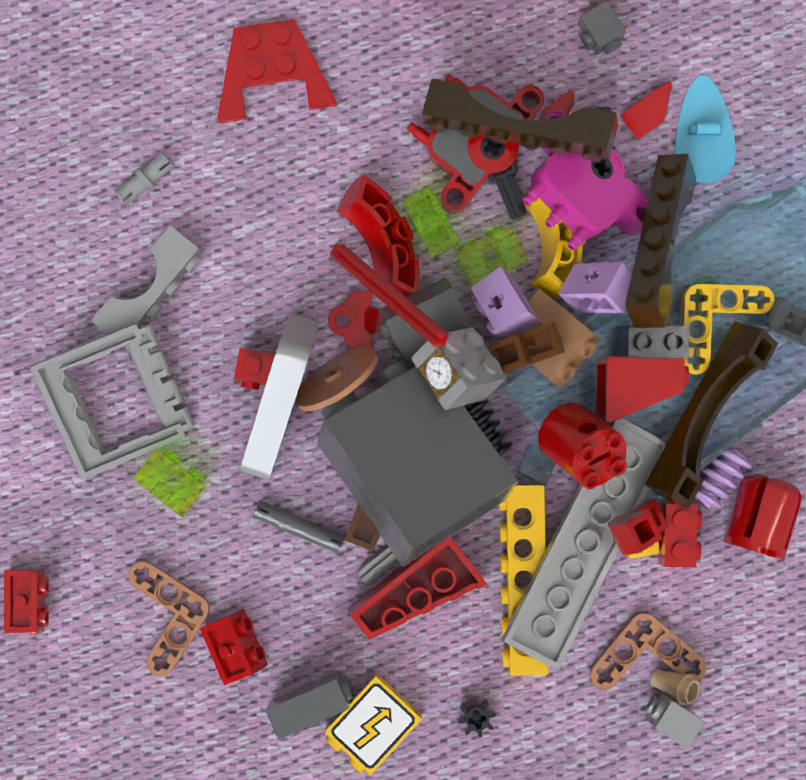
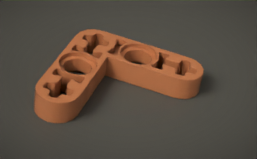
M140 561L130 568V583L136 589L175 613L147 658L149 671L156 676H165L176 667L208 617L210 604L203 595L155 564L148 561ZM147 567L149 569V577L154 580L158 579V575L163 577V580L156 585L154 592L149 589L154 585L151 582L145 580L139 583L137 581L139 575L136 573L137 569L143 570ZM172 583L177 587L178 595L175 600L169 601L162 596L161 589L164 584ZM184 592L190 594L185 599L188 602L194 604L200 601L202 603L200 609L204 611L202 615L197 613L194 617L189 614L191 609L185 604L181 605V609L175 606L182 600ZM181 626L186 630L187 639L184 643L178 644L171 639L170 633L174 627ZM164 641L170 648L178 650L179 653L176 656L172 651L166 660L170 664L169 667L163 666L161 669H158L156 667L157 661L154 657L155 655L160 657L166 651L167 647L161 646Z
M639 612L630 618L593 663L589 671V677L597 688L603 690L611 689L645 648L649 649L676 673L686 674L687 667L678 660L676 665L672 664V661L676 660L683 648H685L687 652L682 655L690 662H693L695 659L698 661L696 663V667L699 669L698 672L688 673L693 675L697 681L704 677L707 666L705 660L656 618L648 613ZM649 619L648 627L651 630L648 634L645 632L639 634L636 639L642 641V643L637 646L632 639L625 635L629 631L634 636L639 629L636 622L638 620L644 622ZM664 638H671L675 642V650L670 655H663L659 651V643ZM621 642L629 643L632 648L631 655L626 659H619L615 655V648ZM610 655L622 667L617 670L613 666L608 673L611 679L608 682L604 679L598 682L599 675L596 671L599 668L602 670L607 669L611 663L605 659Z

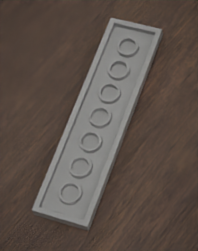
M624 418L611 422L610 426L624 436L627 444L626 470L622 475L614 476L605 484L591 490L579 484L501 641L558 671L619 551L608 523L616 516L626 514L643 503L650 489L644 484L666 445L665 441Z

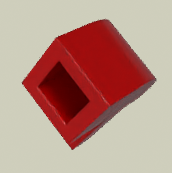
M656 499L647 500L630 512L616 516L608 523V527L622 555L642 553L663 538L660 533L669 527Z

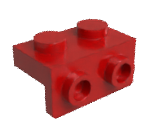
M44 569L4 570V633H31V635H38L44 632V627L48 626L49 610L44 608V595H48L49 578L44 576Z

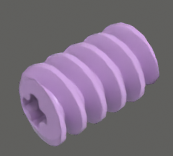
M725 442L722 443L727 450L717 448L715 454L718 459H708L707 462L711 469L702 467L700 470L704 482L694 500L710 510L711 506L718 509L722 508L717 499L718 497L729 499L730 496L725 488H737L733 477L744 479L745 476L740 470L741 467L750 470L753 468L744 455Z

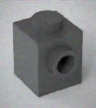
M608 1L580 16L577 24L582 31L580 38L587 50L593 49L596 55L602 51L607 55L618 49L622 45L620 41L626 33Z

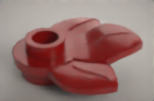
M370 291L351 293L343 305L333 308L328 315V325L331 331L336 335L343 336L347 346L351 349L367 346L374 350L371 334L381 331L378 323L382 322L383 319L379 309L370 307L372 298ZM346 315L349 318L348 325H338V317Z

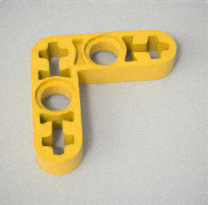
M694 284L688 286L683 291L680 326H689L694 320L700 321L704 326V332L699 338H693L689 335V342L703 343V348L696 347L697 357H702V363L696 364V369H693V364L687 362L688 358H679L685 359V366H688L690 374H702L710 365L712 313H767L772 309L775 302L772 290L765 286ZM696 289H699L700 295H704V301L698 303V312L705 311L704 316H688L689 311H695L696 308L695 302L690 301V295H694ZM725 290H731L736 296L735 304L730 308H725L720 302V296ZM760 291V296L766 298V302L761 303L759 309L757 303H744L745 309L741 308L744 296L754 297ZM689 347V357H693L694 347Z

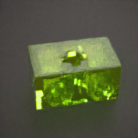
M431 186L403 200V208L430 260L458 247L459 239Z
M503 226L496 227L486 233V239L476 243L475 239H472L458 247L460 252L455 254V259L470 289L500 266L509 272L527 262L528 258L512 226L505 230ZM485 249H488L490 252H497L493 263L490 259L483 260L482 257L485 254Z
M168 448L165 451L156 449L133 479L179 516L185 517L209 488L203 483L206 477L193 467L188 471L179 463L182 459ZM178 474L177 482L180 485L169 487L170 480L166 476Z

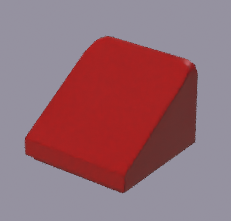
M568 91L541 111L540 120L552 110H560L568 115L574 104V92Z

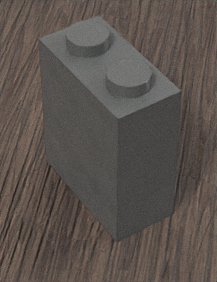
M446 277L406 297L446 332L471 328L456 292ZM388 306L379 310L383 321L378 324L386 340L392 338L396 347L392 348L391 351L396 361H404L409 369L414 368L416 365L411 358L427 340Z
M338 670L271 700L265 711L277 739L280 740L348 710L354 690L348 676L342 677Z

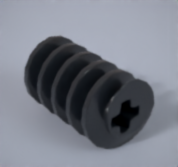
M488 399L464 405L500 456L505 454L513 443L512 441L501 442L507 433L505 430L495 431L501 423L499 419L489 421L494 410H483Z

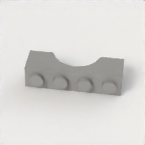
M171 225L150 248L157 265L156 277L152 286L144 294L134 299L122 300L110 297L91 319V322L106 334L136 322L140 328L147 319L152 321L162 310L163 307L160 303L167 295L172 297L180 289L182 282L179 280L187 271L192 273L201 263L202 259L199 256L202 254V251Z

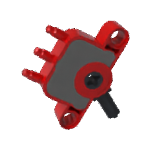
M448 74L444 81L462 84L468 93L484 107L510 118L534 121L544 104V94L535 85L524 86L512 101L508 103L490 88L483 85L469 87L451 74ZM527 96L532 97L536 100L537 106L532 109L526 108L521 100ZM413 122L407 126V130L412 133V136L427 146V154L431 162L451 177L441 192L440 203L445 212L459 214L465 210L488 179L490 186L493 184L497 185L510 219L516 220L527 214L526 207L513 178L517 174L514 163L518 155V142L507 141V143L502 144L481 135H477L476 138H470L461 135L459 131L447 129L446 132L433 130L430 134ZM489 144L493 148H499L496 156H493L491 152L485 153ZM451 192H457L462 196L463 202L460 205L453 206L447 202L446 196Z

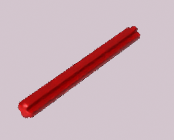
M344 244L332 246L331 257L434 347H444L446 345L449 335L441 326Z

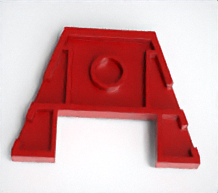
M295 19L234 28L218 112L219 124L246 120L242 89L304 79L309 110L337 106L336 99Z

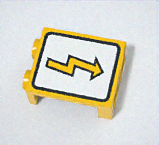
M376 672L368 680L365 688L350 703L349 709L343 711L332 724L329 723L326 726L324 733L328 736L325 739L335 750L340 751L343 749L350 756L348 761L360 773L365 770L371 776L422 720V714Z

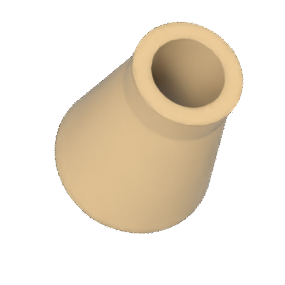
M660 669L655 670L652 674L651 685L680 705H690L696 701L700 692V683L695 680L693 675L668 672Z

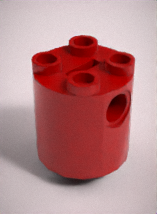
M574 402L561 404L550 411L543 420L538 432V445L541 452L586 489L591 490L603 485L614 478V476L622 475L626 470L627 444L624 436L582 404Z

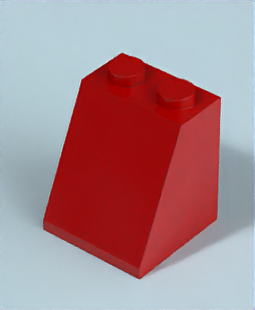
M597 358L595 415L605 422H613L684 392V385H688L689 368L685 366V359Z

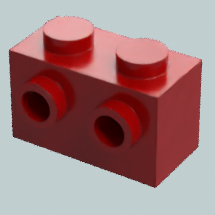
M240 348L234 379L241 381L240 387L259 390L260 385L266 386L275 354Z
M660 502V510L669 527L660 533L663 539L659 541V565L664 567L696 568V560L700 561L702 553L701 542H697V529L702 527V512L697 510L698 504H691L687 508L677 503Z

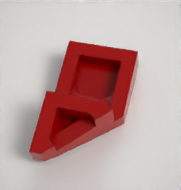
M671 81L666 82L620 115L637 140H640L665 122L673 87Z

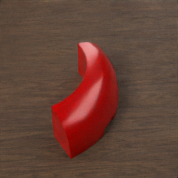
M363 174L347 189L340 201L337 212L348 219L364 238L372 257L374 270L407 297L417 292L419 287V258L415 259L411 241L415 238L405 216L401 217L390 202L393 200L392 197L376 182Z

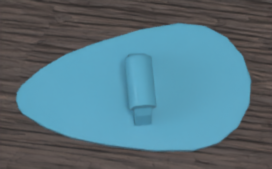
M700 75L689 87L683 100L676 132L675 154H689L696 182L705 184L719 181L730 172L735 163L736 147L724 98L710 77Z

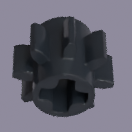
M471 697V705L468 707L460 704V709L464 712V716L457 718L459 724L466 723V735L470 734L471 731H475L479 738H482V731L486 727L489 730L494 729L493 725L489 722V718L495 717L496 712L486 710L489 703L487 699L482 704L476 703L474 697ZM478 710L480 715H485L480 718L481 723L475 724L473 719L468 720V718L473 717V711Z

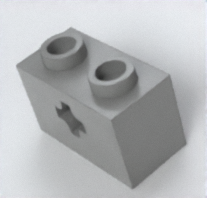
M662 691L658 697L653 695L645 707L647 712L645 718L650 724L686 749L690 747L705 723L693 711L684 705H680Z

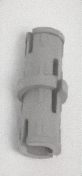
M160 152L156 158L141 170L137 168L134 171L135 175L118 189L114 190V192L128 206L146 189L151 190L154 188L153 184L174 167L163 153Z

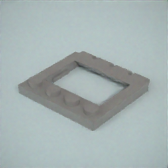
M137 322L30 366L82 480L185 438V431L195 426L187 406L174 408L175 405L184 401L175 378L165 381L161 379L172 373L162 349L152 353L149 351V349L159 345L151 324L139 328ZM126 345L163 428L143 434L105 451L68 368L78 364L85 365L112 353L111 351Z

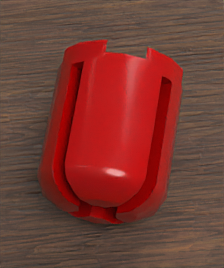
M762 474L745 476L740 482L723 542L785 561L802 503L801 492L793 484L781 479L769 478Z

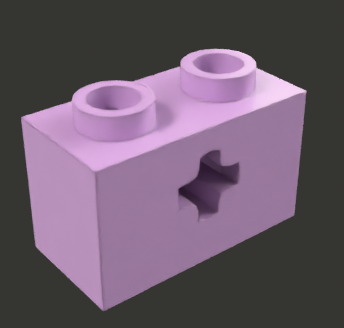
M617 261L611 263L591 262L574 264L559 295L576 313H623L626 309L625 302L632 273L627 265Z
M501 266L471 288L477 298L474 301V305L484 317L487 316L490 322L486 325L496 339L500 337L504 339L517 333L526 332L541 323L516 280Z

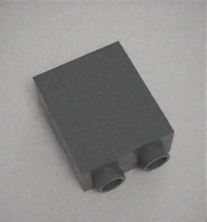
M398 361L387 367L374 379L373 384L377 390L360 400L351 392L337 402L323 408L321 414L325 420L323 421L317 444L400 564L404 567L505 502L518 483V480L464 406L444 410L418 368L415 366L409 369L404 361Z

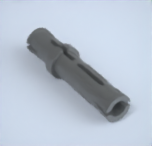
M263 500L259 501L257 509L253 514V519H258L277 527L278 532H289L333 551L335 554H339L346 536L292 514V510L286 509L284 511L263 502Z

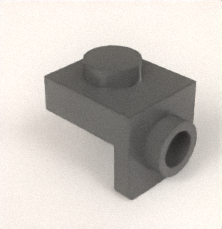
M778 298L767 314L765 325L775 334L806 347V311L791 305L783 298Z

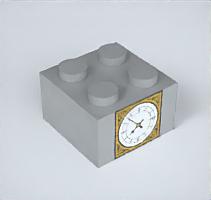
M473 327L447 332L449 338L446 340L444 347H434L427 341L411 358L444 410L483 401L507 379L499 362L491 355L482 337Z

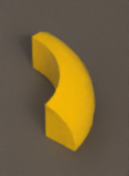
M538 198L531 205H525L537 223L542 247L540 266L530 285L537 290L541 289L550 297L562 298L559 292L574 264L584 263L581 261L583 245L586 244V240L575 250H570L567 243L571 240L574 233L562 221L553 228L547 227L545 221L552 210Z

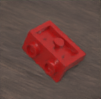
M240 609L231 615L200 628L224 686L251 676L268 665L265 651L259 644L253 630V623L244 609Z

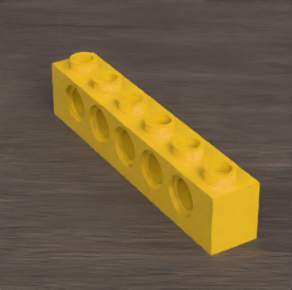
M516 485L505 502L499 505L500 511L505 510V523H500V542H506V554H500L501 573H506L507 585H501V604H507V617L501 618L502 636L528 585L518 587L515 584L516 574L525 570L530 573L532 579L546 552L544 485ZM518 508H526L530 513L529 521L524 525H517L513 519L514 512ZM520 539H526L530 543V551L525 556H518L514 552V545ZM509 644L508 648H502V666L508 667L510 676L548 675L547 664Z

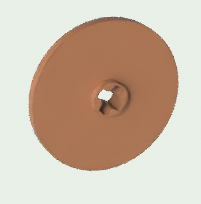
M362 346L337 355L311 373L300 385L295 398L296 405L302 411H314L342 399L361 385L372 373L378 362L377 354L371 347Z

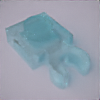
M531 443L527 446L516 473L539 485H546L556 463L541 452L539 445L536 446Z

